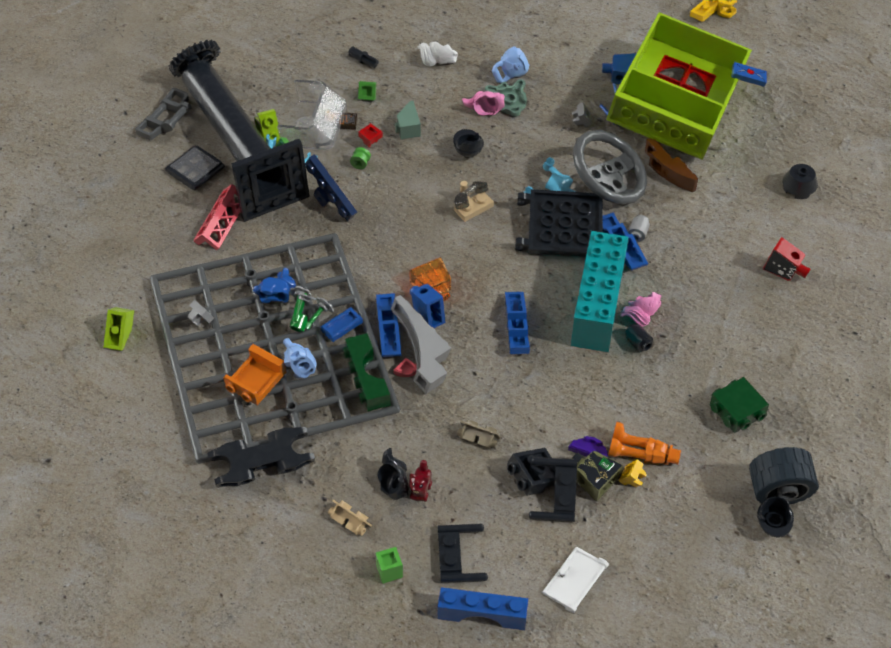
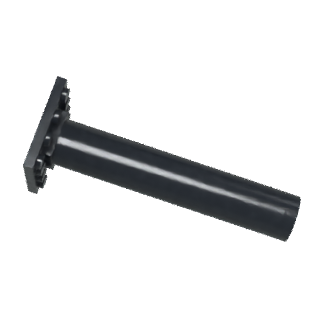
M203 60L194 61L189 64L182 74V81L236 160V162L231 164L241 216L244 222L310 197L301 140L296 139L271 149L213 66Z

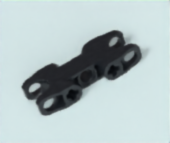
M286 427L272 431L267 434L268 443L247 448L245 440H236L207 453L209 461L225 460L231 465L230 471L227 474L214 479L215 486L237 487L255 481L254 471L276 466L278 474H285L297 471L301 467L314 462V453L299 454L291 447L294 441L308 435L307 428Z

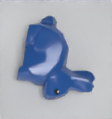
M283 268L281 272L277 273V278L268 277L262 280L259 285L253 287V292L259 295L263 303H270L271 301L288 302L290 288H295L296 283L289 276V270Z

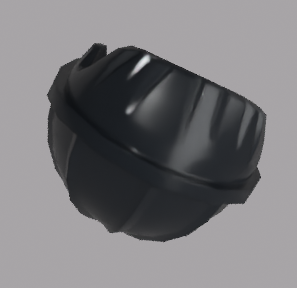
M462 129L454 134V147L465 158H473L484 147V140L479 133L473 130Z
M774 496L768 498L759 506L757 518L766 534L779 538L790 533L793 527L794 513L788 501Z

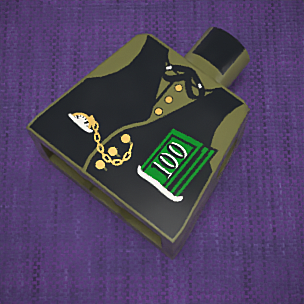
M592 451L586 458L579 453L572 457V459L577 460L576 482L595 501H598L622 474V464L596 451Z

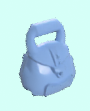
M511 47L506 50L501 57V61L497 62L491 71L496 82L502 83L507 82L510 78L525 75L530 65L520 48ZM499 66H501L504 74L506 75L503 79L497 68Z
M285 338L283 344L287 349L284 352V364L292 368L294 376L297 379H301L315 373L317 363L309 348H304L299 344L292 343L289 338Z

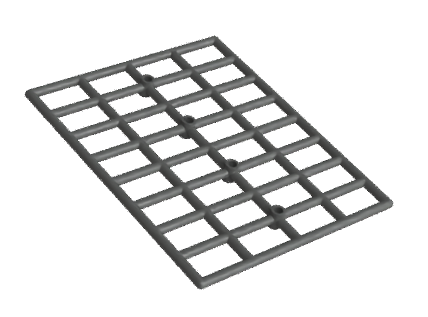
M336 233L150 276L195 460L198 464L210 462L208 454H202L199 442L201 437L241 428L247 448L268 443L269 440L266 438L253 442L248 425L287 416L291 420L293 428L301 427L298 417L300 412L338 403L343 419L307 428V436L400 412V405ZM330 241L333 242L337 254L299 263L295 252L296 249ZM288 251L292 265L256 273L252 269L250 260ZM337 261L340 262L343 275L306 283L302 273L303 269ZM243 262L245 276L208 284L205 270ZM283 268H287L289 273L295 272L299 284L297 286L308 290L347 281L351 295L327 302L333 307L354 302L358 314L363 318V323H361L365 333H368L373 346L375 361L368 363L365 371L378 368L380 376L385 379L390 392L391 407L351 417L346 401L359 398L360 389L346 393L342 392L338 378L351 375L349 367L335 370L330 356L343 352L345 344L328 348L318 317L312 323L313 328L305 329L303 333L293 332L273 337L270 327L271 322L293 317L294 309L269 315L265 311L264 304L261 302L259 295L253 292V287L257 286V280L277 276L278 272H281ZM192 273L198 274L201 286L164 295L161 294L158 281ZM247 283L251 288L253 296L214 305L210 291ZM203 293L206 303L204 308L214 317L211 321L213 329L173 338L169 324L189 319L188 315L191 311L167 316L164 302ZM312 299L309 302H305L306 306H304L302 314H309L310 319L319 309L318 304H313ZM256 304L258 318L220 327L216 312ZM258 325L264 330L266 339L226 349L222 334ZM316 335L320 350L313 351L311 354L315 359L323 357L327 372L287 382L286 375H284L279 381L280 384L275 385L267 395L282 392L286 408L246 418L242 402L245 400L236 393H231L230 397L190 406L187 390L224 382L223 377L226 374L232 376L236 372L232 370L229 356L248 352L250 346L255 344L260 348L269 347L271 354L284 360L279 355L276 344L283 343L285 338L293 341ZM215 336L219 351L178 360L175 345ZM221 358L225 373L184 383L181 372L182 367ZM327 380L331 381L335 393L334 396L299 405L293 401L291 389ZM234 404L238 420L196 430L192 414Z

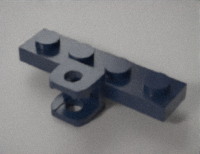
M315 154L310 156L305 163L306 169L315 177L319 186L314 191V197L323 207L329 202L334 203L341 217L345 218L348 222L357 214V210Z

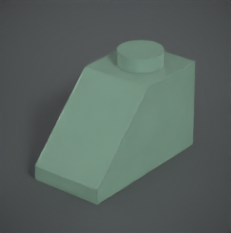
M410 101L398 113L397 123H394L395 132L399 133L400 139L421 136V123L414 101Z

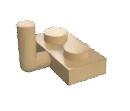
M461 181L460 197L463 202L454 206V211L464 222L494 207V201L484 191L470 198L467 194L468 183Z

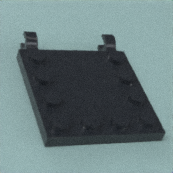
M531 189V194L518 193L517 205L525 206L530 204L529 239L517 237L515 243L516 251L528 249L530 254L586 257L591 231L602 232L603 198L595 193Z

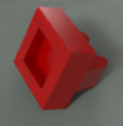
M370 123L358 132V137L362 139L366 146L371 147L373 143L378 142L383 137V132Z

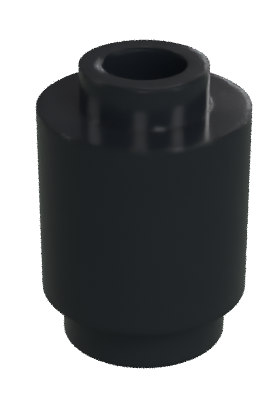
M632 324L625 331L626 338L638 351H647L652 347L653 337L640 325Z

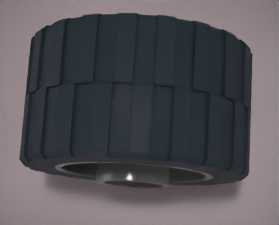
M797 447L777 448L758 455L749 464L755 497L761 504L774 496L784 498L789 504H795L810 498L819 489L812 456L805 449Z

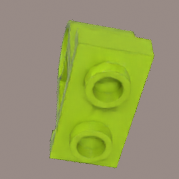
M271 109L257 113V117H254L256 128L265 141L267 134L270 135V140L276 137L277 145L281 133L275 110Z

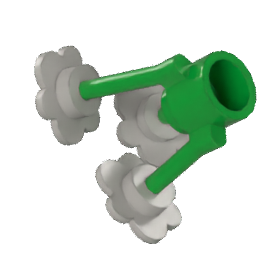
M301 286L290 288L291 295L297 298L289 326L292 330L303 333L305 329H310L312 323L322 311L334 312L333 306L322 297H312L308 289H304ZM310 299L317 300L319 309L308 322V317L302 314L305 302H309Z

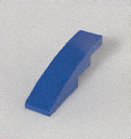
M614 212L603 215V233L629 237L625 257L626 266L631 271L647 266L648 262L633 234H629L624 224L619 223Z
M505 292L510 354H530L524 292Z
M395 293L376 295L382 357L401 356L398 318L391 310Z

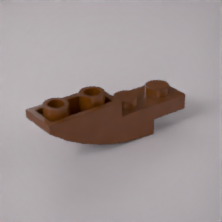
M648 138L646 140L645 152L650 157L649 166L668 182L684 190L695 192L698 182L696 174L692 173L686 163L679 157L672 159L659 142Z

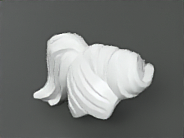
M430 42L429 45L421 43L417 46L420 49L423 64L431 67L436 63L451 64L457 60L458 53L452 50L448 44L443 46L438 42Z

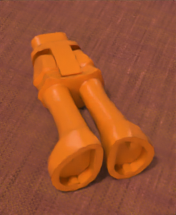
M616 421L608 456L640 458L644 460V463L651 462L652 464L665 465L673 463L678 465L681 450L674 449L673 445H670L668 448V444L658 439L655 440L652 437L644 438L627 434L624 424ZM625 445L637 446L644 448L645 450L632 448Z

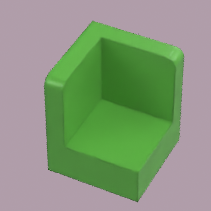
M396 547L375 553L376 566L382 584L403 578V565Z

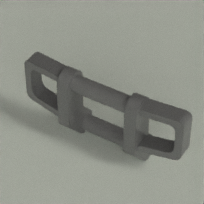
M172 88L160 102V106L135 128L136 134L153 140L161 133L172 131L180 118L192 109V106L187 103L189 101L188 93ZM174 96L183 98L180 104L171 99ZM165 109L176 113L170 120L164 122L157 119ZM147 126L155 129L152 132L143 131Z

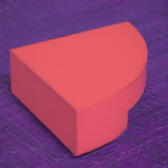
M405 358L393 370V374L400 377L414 376L416 374V364Z

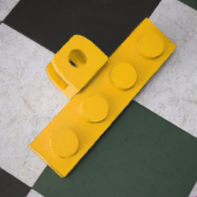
M703 0L690 11V17L703 22L717 11V15L731 18L737 13V9L732 7L737 3V0Z

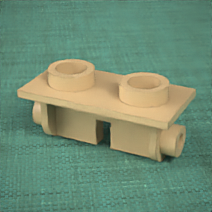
M333 500L336 506L331 507L328 511L331 519H334L341 525L348 519L349 521L345 527L356 535L361 536L366 532V528H364L366 524L372 527L367 522L369 517L360 511L356 514L350 511L352 506L343 500L340 503Z

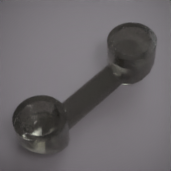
M474 181L467 189L458 193L454 198L455 208L465 209L469 207L468 196L474 191L475 193L488 191L487 182Z

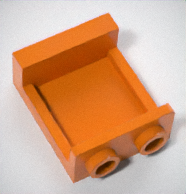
M252 344L248 349L250 355L248 359L232 376L226 374L223 378L225 387L230 393H236L246 402H252L258 406L287 371L284 360Z

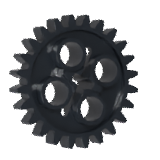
M213 40L200 41L198 44L194 43L193 46L182 49L181 53H177V56L172 58L173 60L168 65L169 70L174 77L177 76L179 78L182 76L185 68L194 61L203 60L212 64V61L216 60V57L221 53V49L217 42Z

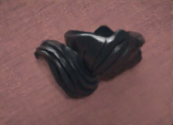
M389 448L383 453V465L379 468L377 477L380 482V490L391 499L398 500L408 497L407 467L403 461L393 457L392 448Z

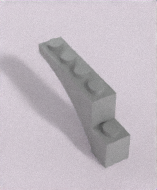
M399 295L394 299L391 310L406 329L414 349L416 374L413 381L427 394L444 382L447 372L439 363L447 359L451 347L423 319L422 315L417 313L410 303Z

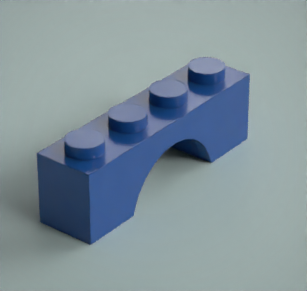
M441 587L438 602V619L460 622L467 617H486L497 621L503 628L525 630L529 598Z

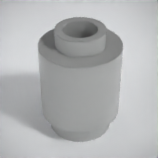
M637 215L633 218L628 233L633 234L636 242H641L645 239L650 226L649 219L644 215Z

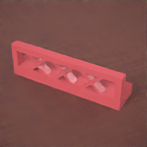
M233 184L225 188L220 194L193 240L196 244L200 245L206 241L216 250L222 245L241 212L239 203L234 201L233 196L234 194L237 195V190ZM227 207L232 208V216L227 215ZM219 220H224L226 226L224 229H220ZM211 233H217V242L210 237Z

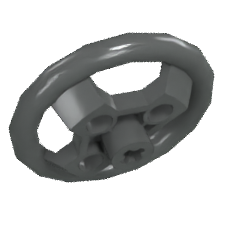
M603 130L587 131L577 138L573 148L574 166L581 180L592 192L606 201L619 205L635 203L644 195L647 186L646 169L639 155L626 141L613 133ZM591 141H602L611 144L623 153L619 157L590 168L587 167L584 158L585 147ZM632 169L635 171L637 181L634 190L627 189L623 183V175Z

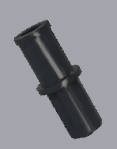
M354 46L348 51V55L357 59L361 64L365 63L373 68H376L379 64V61L368 55L366 51H361Z

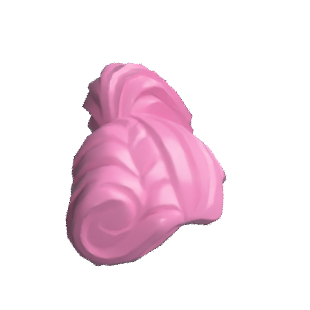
M479 91L471 99L462 98L466 107L474 109L479 115L493 116L504 108L505 96L504 94L490 91Z
M652 292L648 297L638 296L635 301L628 302L629 306L623 308L621 316H629L641 327L648 325L651 320L650 316H653L661 306V295Z

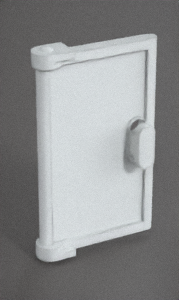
M575 547L542 593L565 606V609L569 612L575 613L580 602L604 569L609 566V563L602 558L598 559L584 550Z

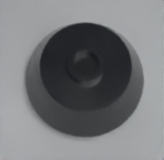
M806 164L792 166L782 179L785 193L789 192L795 196V199H807L818 188L816 172L811 166Z

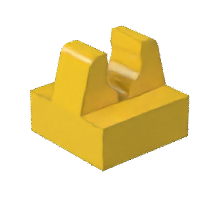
M638 459L627 464L619 478V482L623 485L641 486L643 483L638 477L642 479L647 475L642 469L644 464Z

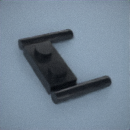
M533 457L531 459L532 465L556 467L554 512L530 511L529 518L533 520L575 522L577 460Z
M483 524L438 525L441 583L487 581V573H462L459 533L483 532Z

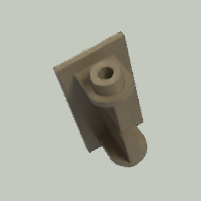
M472 420L460 421L463 429L459 428L457 433L460 439L474 443L476 436H478V445L489 449L496 448L498 441L495 438H501L499 433H497V429L490 426L485 428L479 427L478 423Z

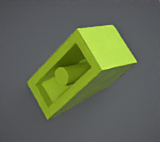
M118 307L108 309L103 348L121 351L124 349L132 330L134 310Z

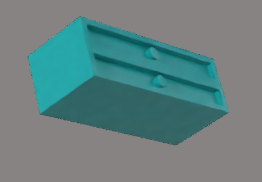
M591 231L574 315L571 346L609 352L629 237Z

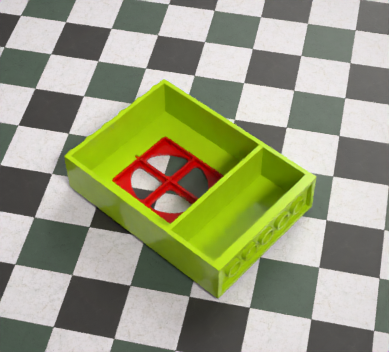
M659 12L614 95L606 120L703 160L739 81L737 78H732V66L734 62L746 65L752 50ZM668 68L684 69L680 81L663 75L660 72ZM690 73L700 77L705 85L706 92L685 84Z

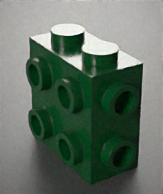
M745 377L731 381L722 389H716L712 393L710 401L712 411L718 414L725 426L734 433L746 430L756 421H762L767 416L769 407L768 402Z

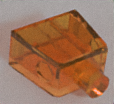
M441 257L409 270L410 283L413 286L420 287L429 284L443 296V301L450 297L451 277Z

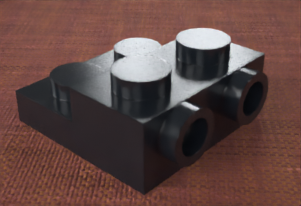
M546 448L514 453L507 463L508 473L514 475L517 480L518 489L524 491L526 496L543 493L546 487L555 485L556 467L537 466L531 463L533 457L552 458Z

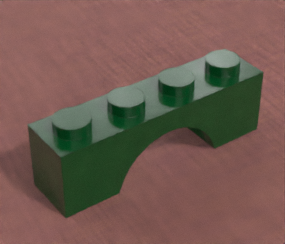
M368 333L346 338L343 353L345 359L349 358L348 367L350 373L355 375L353 378L355 388L360 389L359 398L361 404H365L367 412L391 406L390 392L385 379L373 377L365 371L367 364L374 360L373 346Z

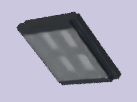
M195 145L168 165L165 171L190 189L196 190L221 171L225 164L198 145Z

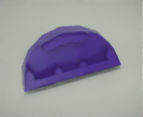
M584 436V438L573 440L568 446L569 451L586 457L592 451L608 457V451L603 446V442L595 437Z

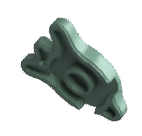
M522 79L517 80L512 86L502 82L498 86L487 85L485 87V91L504 94V108L500 110L502 113L519 116L526 107L527 96L523 91L525 81Z

